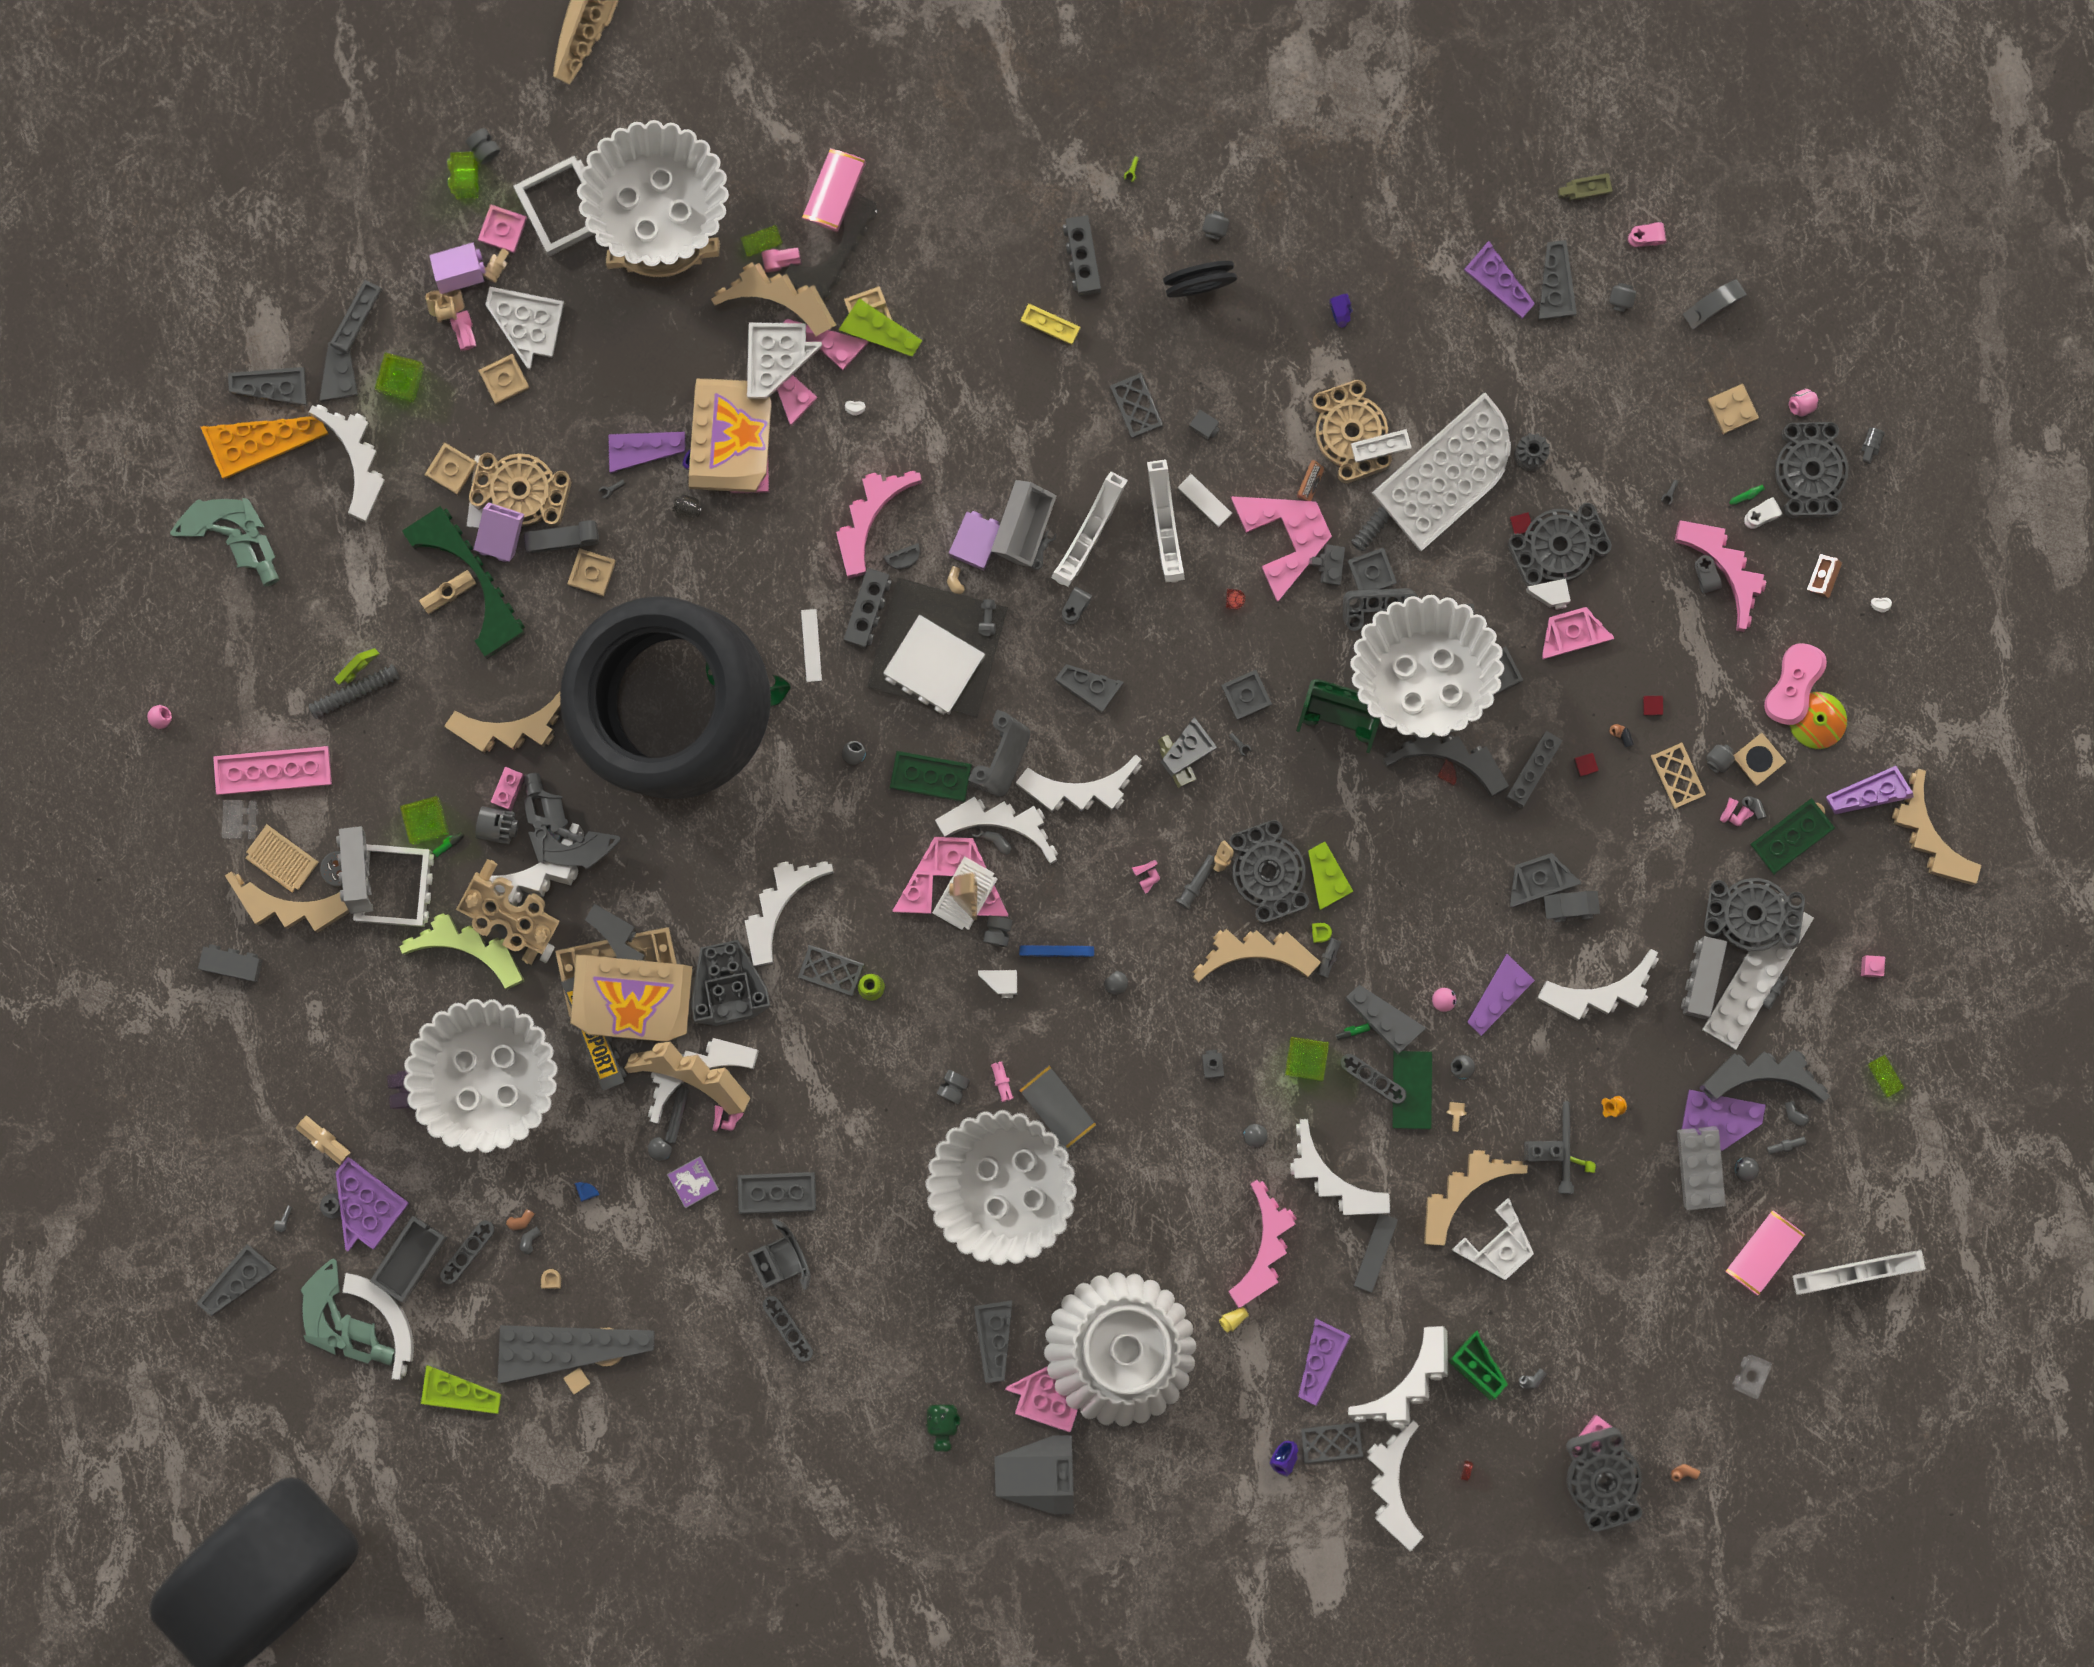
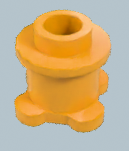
M1616 1096L1611 1100L1608 1098L1602 1099L1601 1103L1605 1117H1617L1626 1112L1627 1104L1621 1096Z

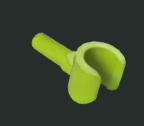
M1134 157L1130 170L1125 172V180L1128 174H1133L1131 182L1135 181L1136 176L1134 172L1139 160L1138 157Z
M1570 1157L1571 1162L1585 1166L1584 1172H1595V1163Z

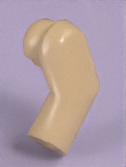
M952 566L947 584L953 593L960 595L965 590L964 585H961L958 580L961 569Z

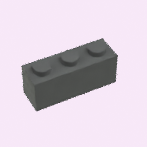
M209 944V948L203 946L199 970L258 982L263 960L259 959L257 954L247 952L245 956L240 955L239 950L228 948V951H222L220 946Z

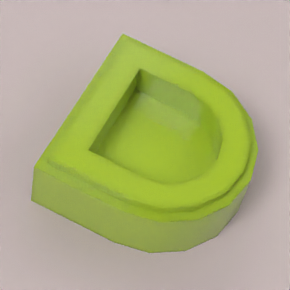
M1312 924L1313 943H1322L1330 939L1332 930L1328 924Z

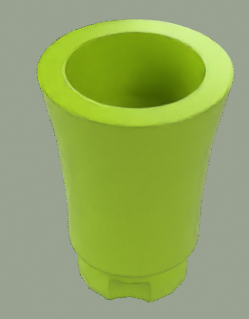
M867 974L858 983V992L866 1000H877L884 993V982L876 974ZM873 983L874 988L869 990L867 984Z

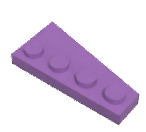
M1316 1318L1299 1397L1317 1406L1351 1336Z

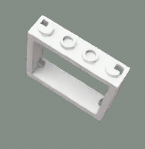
M575 156L514 185L548 256L595 233L588 231L584 227L551 244L524 190L572 166L580 179V172L584 165L581 160L577 161Z
M366 844L368 858L365 861L368 862V867L370 851L423 855L417 920L364 915L365 912L354 913L353 920L363 923L425 927V923H428L429 912L426 911V908L431 900V893L428 892V887L432 885L433 874L430 873V866L434 865V854H432V851L429 849Z

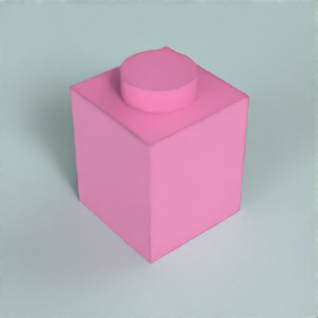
M1867 955L1862 957L1861 976L1876 978L1884 976L1885 957Z

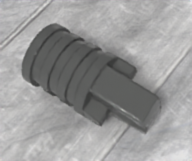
M1871 427L1868 429L1867 437L1861 450L1865 452L1863 462L1871 464L1873 456L1878 455L1883 436L1885 435L1884 431Z

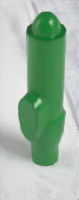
M1763 485L1753 487L1731 498L1729 503L1736 505L1747 499H1752L1764 491L1765 488Z

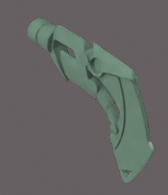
M198 499L181 516L170 532L172 536L204 537L207 530L227 535L229 537L226 543L231 547L238 564L236 565L237 567L256 569L265 587L279 581L272 563L275 555L267 537L261 535L257 528L264 526L249 499H215L204 502ZM220 519L228 520L239 525L246 534L242 535L239 529L214 524ZM181 525V532H176ZM250 543L260 545L266 560L258 562Z
M336 1259L329 1260L301 1288V1292L304 1295L303 1322L306 1335L303 1336L305 1341L335 1355V1348L338 1347L343 1349L346 1357L367 1364L374 1360L392 1366L395 1360V1349L379 1344L374 1323L371 1325L353 1319L350 1315L341 1318L333 1297L340 1292ZM332 1264L333 1269L326 1270ZM327 1303L331 1310L335 1329L342 1331V1336L334 1332L325 1319L323 1310ZM351 1339L372 1346L371 1353L367 1354L353 1349Z

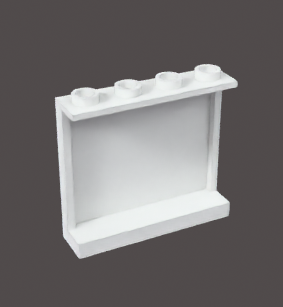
M919 615L883 674L886 677L885 680L894 686L896 683L902 686L901 690L909 695L914 693L919 696L918 700L925 705L929 703L934 705V710L942 715L945 713L950 715L951 709L978 665L982 663L985 654Z

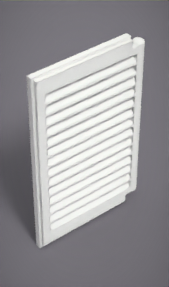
M964 856L949 883H953V878L958 875L975 873L977 879L978 915L998 879L993 877V872ZM948 884L932 913L961 930L964 927L969 930L974 920L954 901L953 896L949 895Z

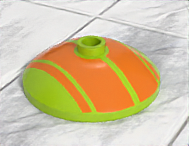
M1812 692L1809 695V709L1806 716L1799 723L1790 725L1791 732L1797 741L1812 749L1828 748L1837 743L1844 735L1847 726L1846 711L1841 702L1834 696L1824 692ZM1817 716H1822L1823 722H1819Z

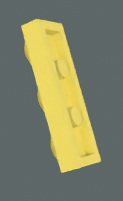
M1029 303L1021 318L1022 323L1070 345H1073L1080 330L1079 326Z

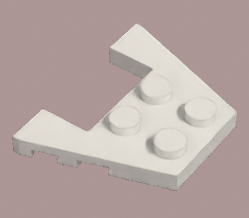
M1508 1198L1495 1209L1508 1226L1478 1252L1464 1238L1452 1249L1457 1254L1504 1280L1534 1254Z

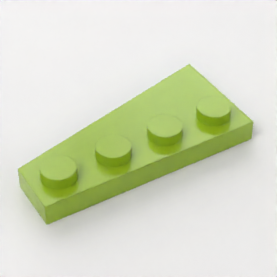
M860 298L838 329L909 356H913L923 341Z
M426 1365L421 1404L499 1414L500 1393Z

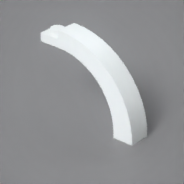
M346 1273L343 1293L354 1294L368 1300L382 1312L389 1322L395 1340V1361L392 1379L402 1380V1377L406 1376L407 1373L405 1361H413L414 1354L412 1331L405 1312L393 1296L371 1283L369 1279Z

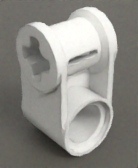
M1773 497L1751 509L1746 514L1744 522L1748 528L1755 529L1779 518L1783 513ZM1751 517H1757L1758 519L1757 521L1751 520Z

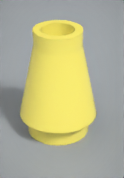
M1242 1306L1237 1310L1222 1315L1219 1322L1227 1333L1233 1332L1249 1314Z

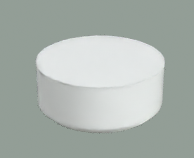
M547 944L540 961L548 962L555 948L553 945Z

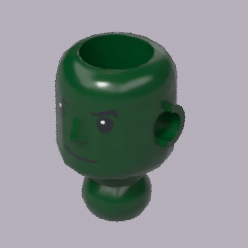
M930 1405L927 1409V1432L930 1436H935L933 1444L935 1451H950L952 1448L949 1436H954L957 1433L961 1421L957 1408L954 1405Z

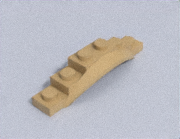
M718 237L709 238L708 244L703 248L695 249L691 257H678V260L673 264H665L660 261L656 266H648L643 260L640 263L632 264L626 260L625 256L616 257L607 250L606 266L608 269L626 267L628 272L634 271L651 277L672 276L687 270L692 265L702 264V258L718 257L720 242Z

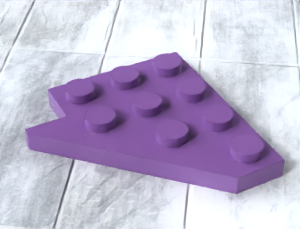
M1689 1090L1681 1130L1694 1128L1697 1134L1701 1135L1698 1132V1128L1716 1126L1719 1130L1720 1150L1723 1151L1762 1124L1766 1105L1720 1096L1712 1102L1704 1092Z
M347 1157L336 1171L345 1250L350 1251L358 1239L374 1250L409 1205V1202L351 1158Z

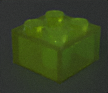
M450 152L451 158L447 159V166L451 177H448V188H450L451 193L454 194L456 199L479 198L478 160L474 152Z
M385 352L374 389L380 394L415 402L425 366L420 361Z
M438 796L400 806L410 844L415 845L450 835L441 800Z
M1290 1037L1284 1076L1323 1082L1329 1042Z

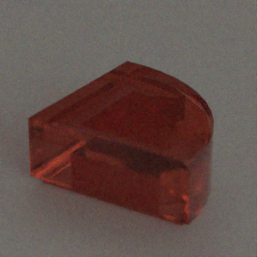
M1445 760L1437 777L1455 785L1457 779L1455 768L1451 762Z

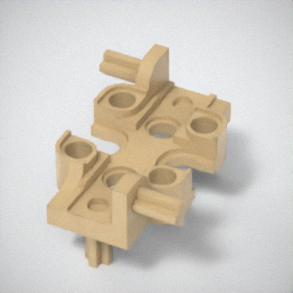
M487 859L480 874L475 873L456 910L473 918V929L483 936H488L494 925H504L508 934L502 945L513 951H520L524 946H527L528 948L522 960L532 965L537 954H543L560 921L544 912L545 902L542 897L535 893L529 894L525 903L521 906L516 907L510 904L508 897L514 887L511 885L512 881L499 877L492 882L490 878L498 864L493 860ZM502 885L505 891L500 893L495 889V886ZM487 902H494L496 909L488 911L485 906ZM530 904H538L539 910H532ZM484 918L487 921V925H480L478 919ZM523 919L528 920L531 924L530 928L523 929L520 926V921ZM519 936L522 942L515 943L512 937Z

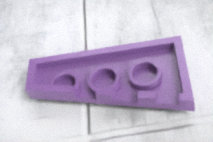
M1489 241L1464 269L1469 276L1521 319L1534 306L1533 300L1522 285L1518 283L1514 274L1507 268L1503 259L1496 253Z
M685 432L609 435L610 473L686 452Z
M1897 766L1826 796L1827 802L1835 814L1914 798L1912 790Z
M1506 954L1467 1023L1481 1036L1535 980Z

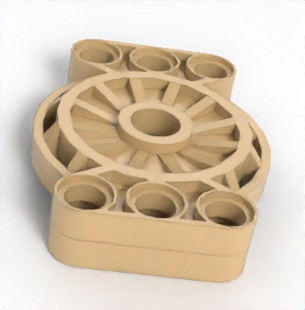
M1354 380L1319 392L1314 396L1312 402L1313 409L1321 413L1316 424L1317 445L1329 461L1341 466L1338 471V479L1342 483H1351L1385 471L1390 467L1392 460L1389 454L1381 456L1387 459L1388 463L1386 465L1378 463L1377 459L1379 457L1358 463L1355 462L1351 443L1381 436L1383 432H1385L1384 435L1388 434V425L1382 410L1375 403L1363 397L1366 386L1360 380ZM1358 386L1362 389V392L1355 394L1352 388ZM1340 392L1344 395V399L1336 400L1334 394ZM1324 399L1326 405L1320 407L1316 404V400ZM1379 416L1381 417L1384 426H1381ZM1320 421L1324 422L1322 431H1319ZM1348 425L1359 429V434L1356 437L1346 435L1345 429ZM1320 437L1323 439L1325 447H1323L1320 441ZM1367 463L1370 469L1362 471L1359 465ZM1344 469H1348L1352 475L1346 478L1341 472Z
M484 453L480 456L469 500L476 509H483L488 503L523 513L524 522L522 526L532 525L544 519L548 526L557 527L563 518L571 487V479L564 471H558L553 475L544 462L528 454L509 455L497 462L493 454ZM486 459L493 460V464L490 467L484 466ZM538 465H542L547 471L543 472ZM482 477L488 478V482L485 485H480L479 480ZM560 477L567 478L564 485L557 484V480ZM524 483L527 487L525 494L521 496L515 495L513 488ZM482 495L483 501L479 504L474 503L475 497ZM555 495L562 496V500L559 503L552 502ZM551 513L557 514V518L553 522L547 520Z

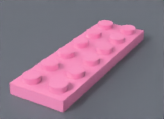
M328 746L213 757L216 795L332 785Z

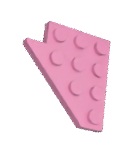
M1048 1366L1006 1387V1390L1021 1395L1015 1414L1071 1432L1078 1409L1069 1407L1066 1402V1396L1057 1393L1055 1389L1056 1380L1049 1376Z

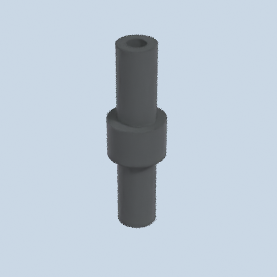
M1805 1137L1783 1140L1780 1144L1767 1147L1768 1154L1780 1151L1787 1152L1794 1147L1806 1144Z

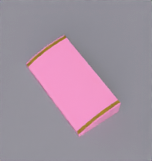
M830 149L802 219L838 232L866 164L865 159Z
M1771 1211L1725 1272L1754 1295L1758 1296L1805 1234L1779 1214Z

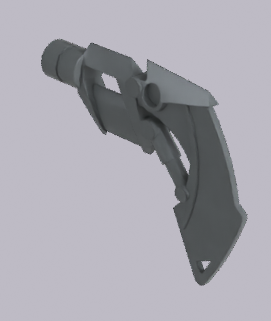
M531 773L523 777L527 797L524 800L528 823L532 824L535 828V832L528 833L538 862L544 864V861L562 866H583L589 869L605 857L621 841V838L617 835L588 831L586 836L582 837L565 829L568 820L565 819L561 799L563 797L545 792L539 773ZM541 798L545 818L536 815L534 799ZM547 828H551L554 834L574 840L576 843L567 846L558 842L550 835ZM611 839H612V840H615V841L609 846L610 840H611Z

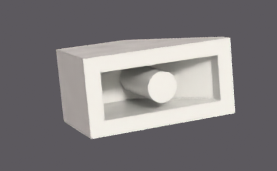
M1566 579L1528 586L1526 589L1529 595L1550 608L1555 607L1556 610L1566 608V604L1570 603Z
M978 970L979 977L997 995H1002V998H1013V995H1017V970Z

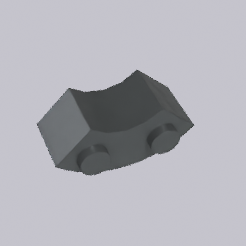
M1598 891L1544 896L1546 919H1554L1555 922H1565L1566 918L1581 917V920L1593 919V915L1600 914Z

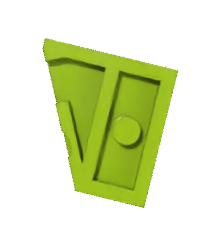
M373 648L357 654L334 680L338 684L350 683L355 679L359 671L364 669L379 655V652Z

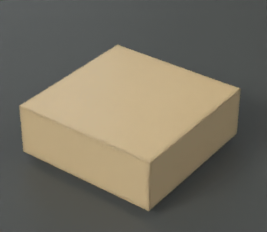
M580 1367L563 1378L573 1394L591 1384Z

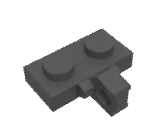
M1327 544L1324 547V554H1320V557L1309 558V566L1319 567L1318 571L1321 572L1320 583L1341 585L1345 547Z

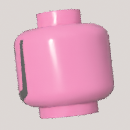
M1803 389L1790 397L1789 408L1793 414L1803 417L1817 409L1818 397L1811 390Z

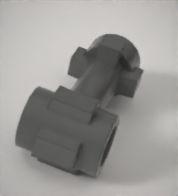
M985 599L981 605V608L985 609L984 623H979V634L991 636L995 635L996 630L995 623H991L992 610L996 609L995 600Z

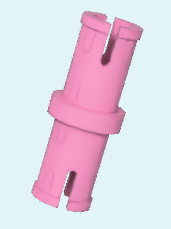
M1003 1062L992 1064L991 1067L996 1079L994 1083L995 1086H998L1001 1101L1006 1102V1100L1014 1099L1009 1086L1010 1080L1006 1076Z

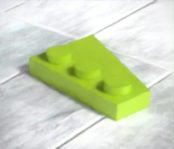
M1326 842L1308 850L1320 911L1349 895L1353 890Z

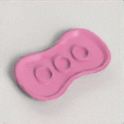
M1800 643L1791 646L1785 652L1782 660L1781 677L1765 699V712L1771 719L1786 725L1797 724L1804 719L1809 709L1810 691L1826 669V656L1820 649L1809 644Z

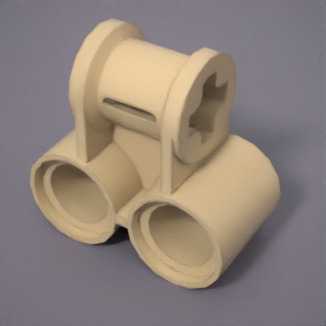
M460 289L440 294L439 291H431L425 296L429 313L437 317L438 323L451 318L457 320L456 313L464 309Z

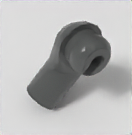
M1746 796L1742 799L1743 806L1754 811L1757 820L1767 817L1759 799L1751 796Z

